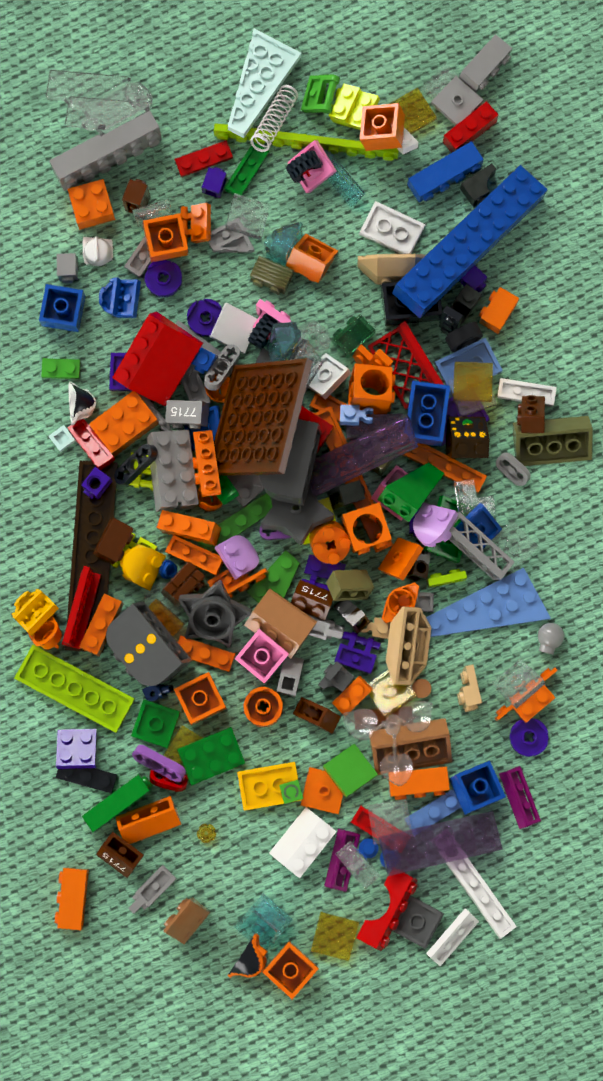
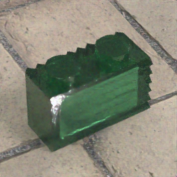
M361 314L357 317L352 316L347 321V326L343 330L340 328L333 334L332 343L347 359L354 354L361 344L364 345L375 335L376 330Z

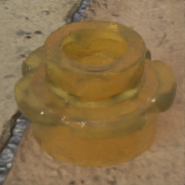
M202 824L197 831V837L203 843L213 841L216 837L215 827L211 824Z

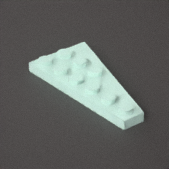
M256 29L253 30L248 55L228 123L229 131L242 138L247 135L300 60L301 52Z

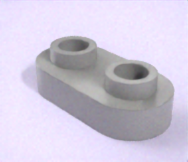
M502 453L496 459L497 468L515 485L523 486L530 480L529 470L512 454Z

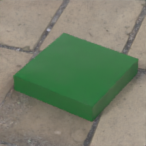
M143 699L131 736L168 749L180 711Z

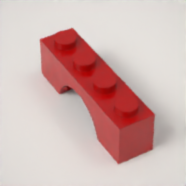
M392 867L384 883L390 894V905L387 912L379 919L365 920L356 938L377 950L382 951L383 948L385 949L389 944V936L392 930L394 931L399 924L398 918L400 914L405 912L408 907L407 901L410 895H413L418 885L416 883L418 880Z

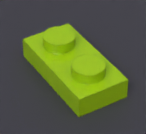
M454 569L449 571L447 575H442L441 573L430 575L431 578L427 579L428 588L465 581L467 579L466 571Z

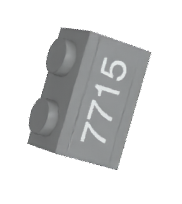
M167 400L165 423L172 425L171 428L183 429V426H189V429L200 430L201 427H208L209 404L204 401Z

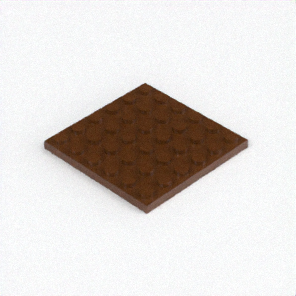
M304 358L233 366L214 440L219 476L285 474L308 378L311 373L312 360Z

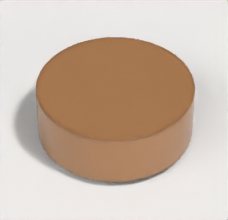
M418 679L412 685V693L417 698H426L431 693V684L425 679Z

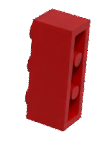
M486 101L444 134L443 144L452 153L469 142H473L497 123L499 114Z

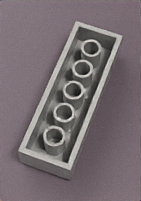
M148 108L49 160L61 187L66 191L69 188L78 186L83 181L89 182L93 180L95 175L100 172L102 174L108 172L115 164L121 165L125 163L127 158L132 155L139 156L149 146L150 148L156 147L162 140L160 128Z

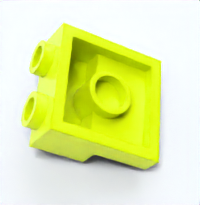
M343 84L342 88H338L336 91V101L334 104H331L332 112L329 114V117L334 123L361 130L363 106L378 105L380 98L378 95L361 91L359 87Z

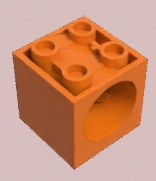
M355 363L348 382V405H360V410L368 407L373 408V414H367V417L385 419L387 412L391 411V404L395 400V392H392V386L395 385V375H392L393 367ZM363 388L375 389L380 395H371Z
M380 502L342 514L341 516L345 531L351 542L352 552H357L358 556L368 553L370 548L375 546L376 549L389 545L388 542L392 540ZM369 517V519L379 524L380 532H378L375 538L377 541L367 544L365 541L355 537L353 527H356L357 519Z

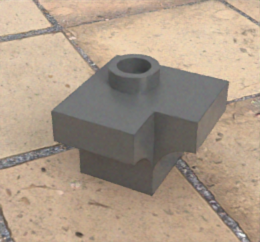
M336 661L334 665L330 664L324 671L326 675L318 686L322 690L334 687L342 693L352 682L354 676Z

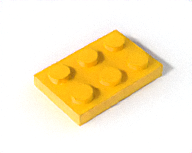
M295 762L237 772L243 810L284 804L279 785L298 780Z

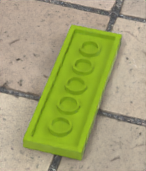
M35 645L31 646L14 679L115 733L118 732L135 698Z

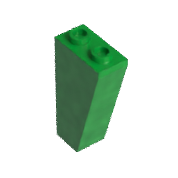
M427 463L387 485L377 500L410 522L444 473L432 464Z
M138 774L85 813L82 818L91 831L95 833L115 819V817L153 792L151 790L153 785L147 776L142 777V775Z

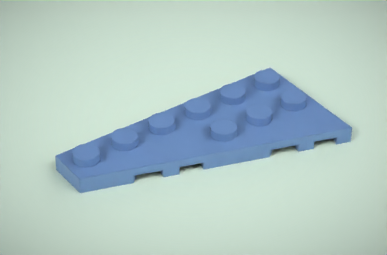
M524 568L426 617L431 626L430 637L551 619Z

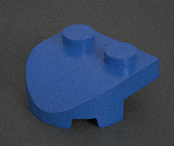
M118 277L110 279V282L100 290L99 304L105 312L114 317L136 318L141 281L138 279L121 280Z

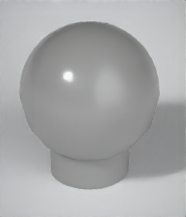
M546 623L540 627L538 631L539 651L554 655L555 648L562 644L564 641V631L558 624Z

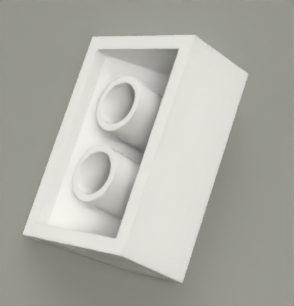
M305 807L270 851V854L300 878L337 831Z

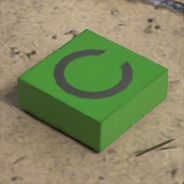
M298 780L279 785L284 804L303 799Z

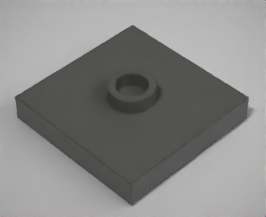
M410 895L407 901L408 907L405 912L400 914L398 918L399 924L394 932L427 949L444 913Z

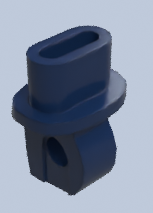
M164 684L145 687L142 691L148 701H157L160 698H166L168 693L174 692L173 685L165 686Z

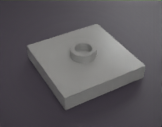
M455 76L431 101V104L456 126L482 104L483 99L460 78Z

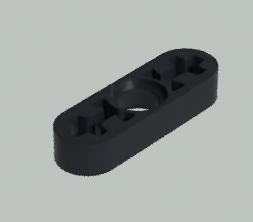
M143 444L115 471L114 479L116 483L129 485L156 460L158 455L157 448L149 444ZM135 460L138 461V467L136 470L133 466Z

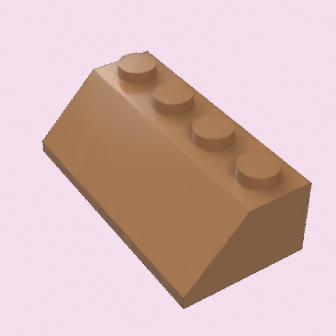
M445 718L368 731L374 769L378 775L452 763L450 734Z

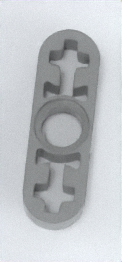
M227 345L206 373L204 385L208 390H218L232 371L233 366L239 361L240 349L237 346ZM234 353L228 360V354ZM225 365L227 369L221 371L217 368V366ZM215 375H216V376H217L216 381H213V383L210 382V381H212V380L215 378Z

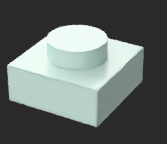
M64 425L49 435V438L60 452L76 441Z

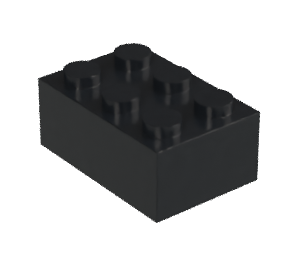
M398 282L382 283L381 294L385 326L399 325L404 321L410 324L441 320V299L419 318L392 294Z

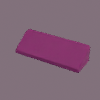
M521 766L499 773L519 829L541 822Z
M338 829L324 884L325 887L347 892L361 834Z

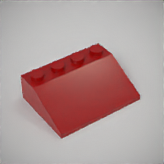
M159 312L150 313L112 378L126 388L166 406L167 400H170L202 347L203 342Z

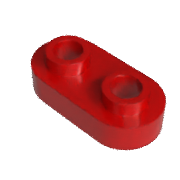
M153 770L150 771L149 780L155 786L175 792H182L187 788L188 778L186 774L179 782L180 784H175L176 782Z

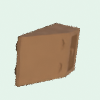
M193 897L189 900L187 898L184 899L176 908L179 912L176 915L172 914L163 924L166 927L163 931L183 944L190 939L211 913Z

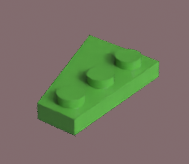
M285 550L268 569L269 573L265 574L266 578L255 583L247 593L258 603L269 589L285 598L300 562Z

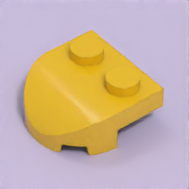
M137 544L132 549L128 548L120 561V566L123 568L122 576L127 581L150 591L159 573V567L166 556L140 544Z
M36 589L32 593L26 591L14 603L16 609L12 616L32 636L59 608L41 590Z

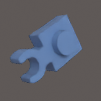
M340 405V425L359 426V421L372 424L373 417H367L366 415L373 414V408L368 407L360 410V405Z

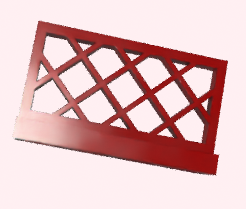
M406 321L368 345L373 355L375 354L373 347L379 344L387 345L386 355L388 354L389 346L400 348L397 358L390 357L393 361H396L392 374L406 377L403 387L394 385L392 388L405 410L408 409L409 403L406 404L403 399L404 393L411 390L406 388L408 378L416 379L420 382L425 381L444 385ZM398 332L402 337L400 346L390 343L392 336ZM402 349L409 350L412 353L410 361L400 359ZM399 362L409 364L407 374L397 372ZM412 365L421 368L420 377L409 375Z
M84 566L81 571L62 640V645L80 650L79 646L87 630L101 579V574L94 573L90 567Z

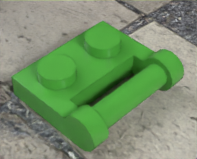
M337 75L309 76L301 110L304 113L323 112L330 114L332 112L331 104L336 85L339 84L340 77ZM327 83H329L325 102L322 104Z

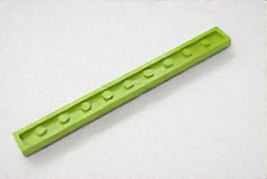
M214 124L215 137L220 140L232 138L241 143H245L247 140L251 141L252 136L257 128H251L247 135L242 138L229 131L228 125ZM263 130L264 133H266V134L269 135V136H272L271 133H269L268 131ZM282 131L277 132L272 142V145L275 147L288 145L293 149H302V147H307L314 140H318L323 150H328L331 154L345 152L348 156L361 154L370 159L377 156L383 157L387 161L398 159L399 153L397 148L366 151L361 141ZM256 137L257 141L260 144L264 145L265 143H267L266 141H263L261 138Z

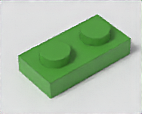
M42 358L41 377L80 379L81 360Z

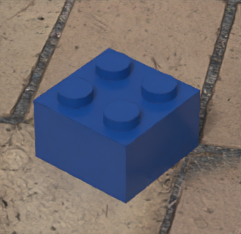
M46 284L39 316L41 326L79 332L86 298L84 291Z
M490 761L449 778L464 815L506 797Z

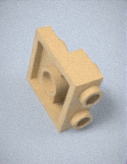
M468 665L460 673L462 684H466V686L462 687L457 694L458 703L463 705L465 712L477 710L478 706L482 703L474 666Z

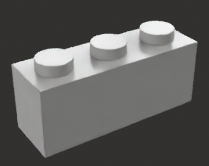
M495 34L462 70L459 78L474 92H477L479 89L483 90L489 83L488 79L491 76L494 78L500 71L499 67L502 64L505 66L511 59L512 47Z

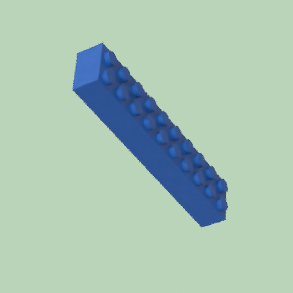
M519 165L396 283L392 294L416 316L421 318L544 198L548 189Z

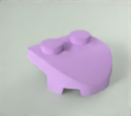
M423 503L413 521V529L420 543L428 547H435L436 543L448 541L452 536L450 529L458 517L457 512Z
M233 536L215 547V550L235 580L247 573L249 574L259 563V556L255 548L243 536Z

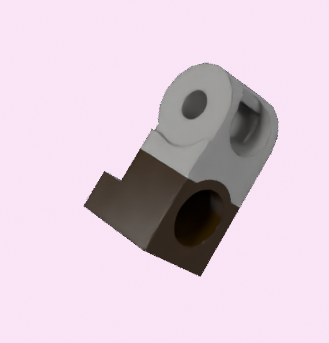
M414 542L423 547V551L405 578L413 581L426 580L431 553L424 550L425 545Z

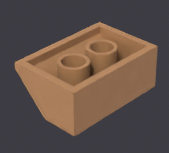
M269 589L255 607L244 626L254 633L258 629L262 630L289 653L288 657L292 659L309 636L317 621L272 589Z

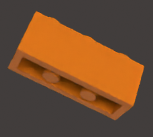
M162 510L157 529L162 533L213 546L217 545L221 532V527L215 522Z
M106 594L103 595L79 646L81 649L100 657L107 642L106 632L108 626L119 616L124 605L122 601Z
M447 766L388 773L390 797L395 796V800L407 799L406 795L414 794V798L426 797V793L434 792V796L446 795L445 791L450 790Z
M171 796L115 817L123 840L129 844L181 825Z
M63 868V872L60 871L59 883L62 885L61 892L58 891L57 903L60 905L59 912L56 911L54 921L57 924V928L83 930L88 869Z

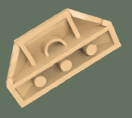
M375 254L365 257L358 256L357 267L376 285H382V283L399 282L426 255Z
M402 606L390 623L386 664L393 684L412 685L414 680L427 666L431 626L421 608Z

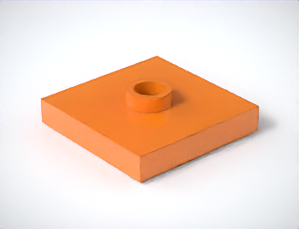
M398 537L378 570L403 581L423 551V547Z
M309 767L300 806L339 815L343 797L342 792L326 771Z

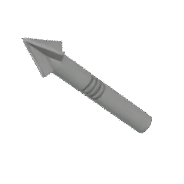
M138 394L158 419L161 430L172 431L171 425L165 423V419L157 411L150 399Z

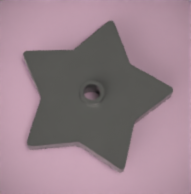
M313 481L309 484L305 506L271 498L272 508L262 520L261 528L278 530L287 536H291L299 545H302L308 534L316 526L334 520V514L317 501L316 486Z
M221 580L217 581L203 594L179 596V602L189 617L185 635L186 639L202 637L207 640H216L230 647L234 627L249 617L252 612L251 608L230 598Z

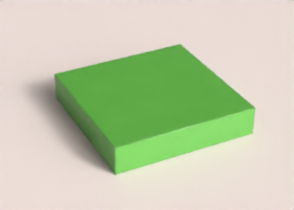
M355 743L323 765L324 770L345 798L378 775Z

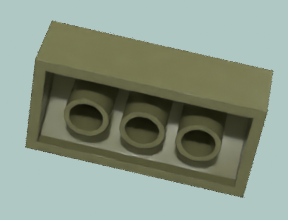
M589 416L545 420L544 433H521V425H517V422L513 423L515 458L524 466L592 460L593 427Z

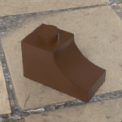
M303 697L300 698L293 712V715L333 734L341 716L328 708Z

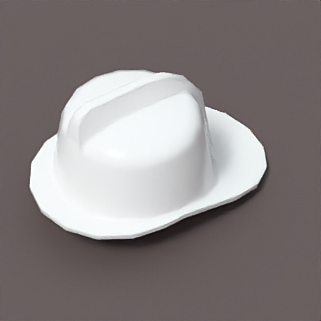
M98 236L95 238L83 237V258L85 264L102 266L112 261V240L99 238Z

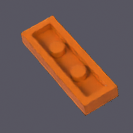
M175 535L172 536L165 550L167 554L186 563L190 562L195 567L215 576L218 575L224 563L219 555Z
M180 635L178 643L192 660L230 672L235 653L193 639H186Z

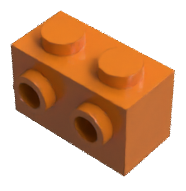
M502 287L497 292H492L488 299L490 304L488 307L484 306L478 315L481 317L479 323L497 334L500 333L519 301L517 296Z

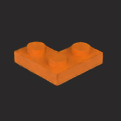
M362 344L352 356L357 364L391 367L394 362L381 349L373 355Z

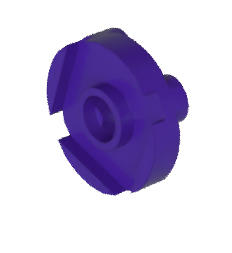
M167 260L152 262L147 268L145 283L148 290L157 297H169L174 295L182 286V273L179 266L174 262ZM161 274L169 276L166 282L159 281Z
M212 299L194 302L187 312V321L190 329L199 336L210 337L222 310L220 304ZM209 314L210 321L203 322L201 316Z
M531 718L525 723L521 719L512 726L509 739L514 751L522 756L531 757L539 755L546 749L549 734L546 726L540 720ZM526 732L528 734H530L531 732L534 734V736L532 737L534 740L533 742H526L524 740V734Z

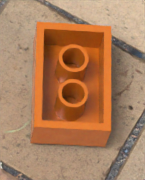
M132 391L89 423V426L115 457L157 426L158 419L141 397Z

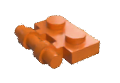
M206 202L191 205V213H188V207H181L180 215L187 244L188 237H191V242L193 243L211 241V204ZM188 221H191V229H188Z

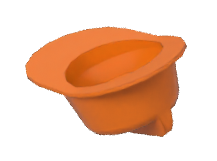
M51 616L32 636L29 634V637L34 645L40 646L43 649L49 650L53 647L58 649L60 648L58 643L62 638V631L54 617Z

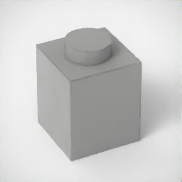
M75 253L57 254V277L63 283H73V280H78V262Z

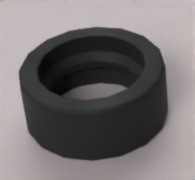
M470 322L449 333L445 340L451 352H456L479 341L483 334L477 322Z

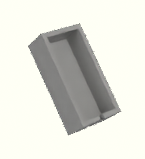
M189 430L151 432L146 437L147 444L154 445L158 451L156 460L150 465L156 512H161L162 510L173 511L175 508L176 510L195 508L199 503Z

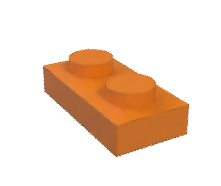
M358 676L332 704L344 716H347L373 688L361 676Z

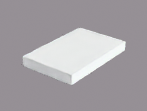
M375 201L359 235L399 254H412L426 224Z

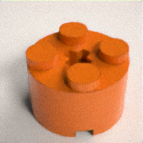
M332 520L316 526L309 535L312 551L321 562L337 564L347 556L350 550V539L344 527L336 521Z
M258 687L250 691L244 701V713L252 724L258 727H269L280 719L283 712V703L276 691L268 687ZM264 702L265 705H269L266 708V712L258 710V707L261 706L260 703Z

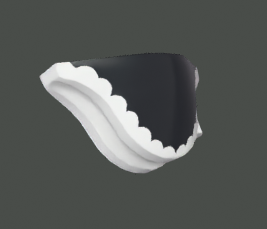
M69 382V409L72 425L78 420L88 418L93 414L96 400L89 390L81 389L73 382Z

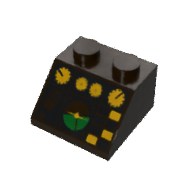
M447 416L446 455L451 458H489L490 438L486 418Z

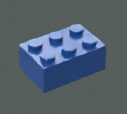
M412 381L404 434L405 442L442 446L450 386Z

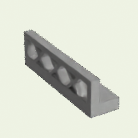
M457 512L458 517L454 524L460 519L464 523V531H458L453 524L450 529L452 536L449 540L490 578L501 580L514 564V561L462 513ZM474 532L478 535V544L470 542L469 533ZM483 545L491 547L492 556L487 557L483 554ZM502 557L507 562L502 570L497 566L496 558Z

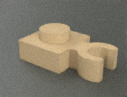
M374 617V623L370 622L367 628L360 632L367 633L372 631V637L388 639L391 622L385 623L382 618Z

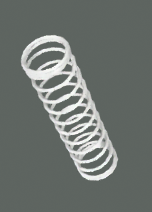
M281 86L252 136L251 145L257 151L266 152L269 150L274 137H276L277 132H279L280 127L285 121V117L288 116V113L298 99V92L292 86ZM283 88H290V89H292V90L295 92L296 96H295L291 91L282 90V89H283ZM282 91L290 92L295 99L282 95ZM279 101L285 102L289 107L283 106ZM277 106H281L286 112L281 111ZM274 110L280 112L283 116L277 115ZM272 116H276L280 121L275 120ZM268 120L275 122L278 126L272 125ZM266 125L272 127L275 131L268 129ZM263 130L268 131L272 136L267 135ZM256 137L266 141L268 146L260 144ZM255 138L256 142H257L259 145H261V146H263V147H268V148H266V149H260V148L256 147V146L254 145V143H253V139Z

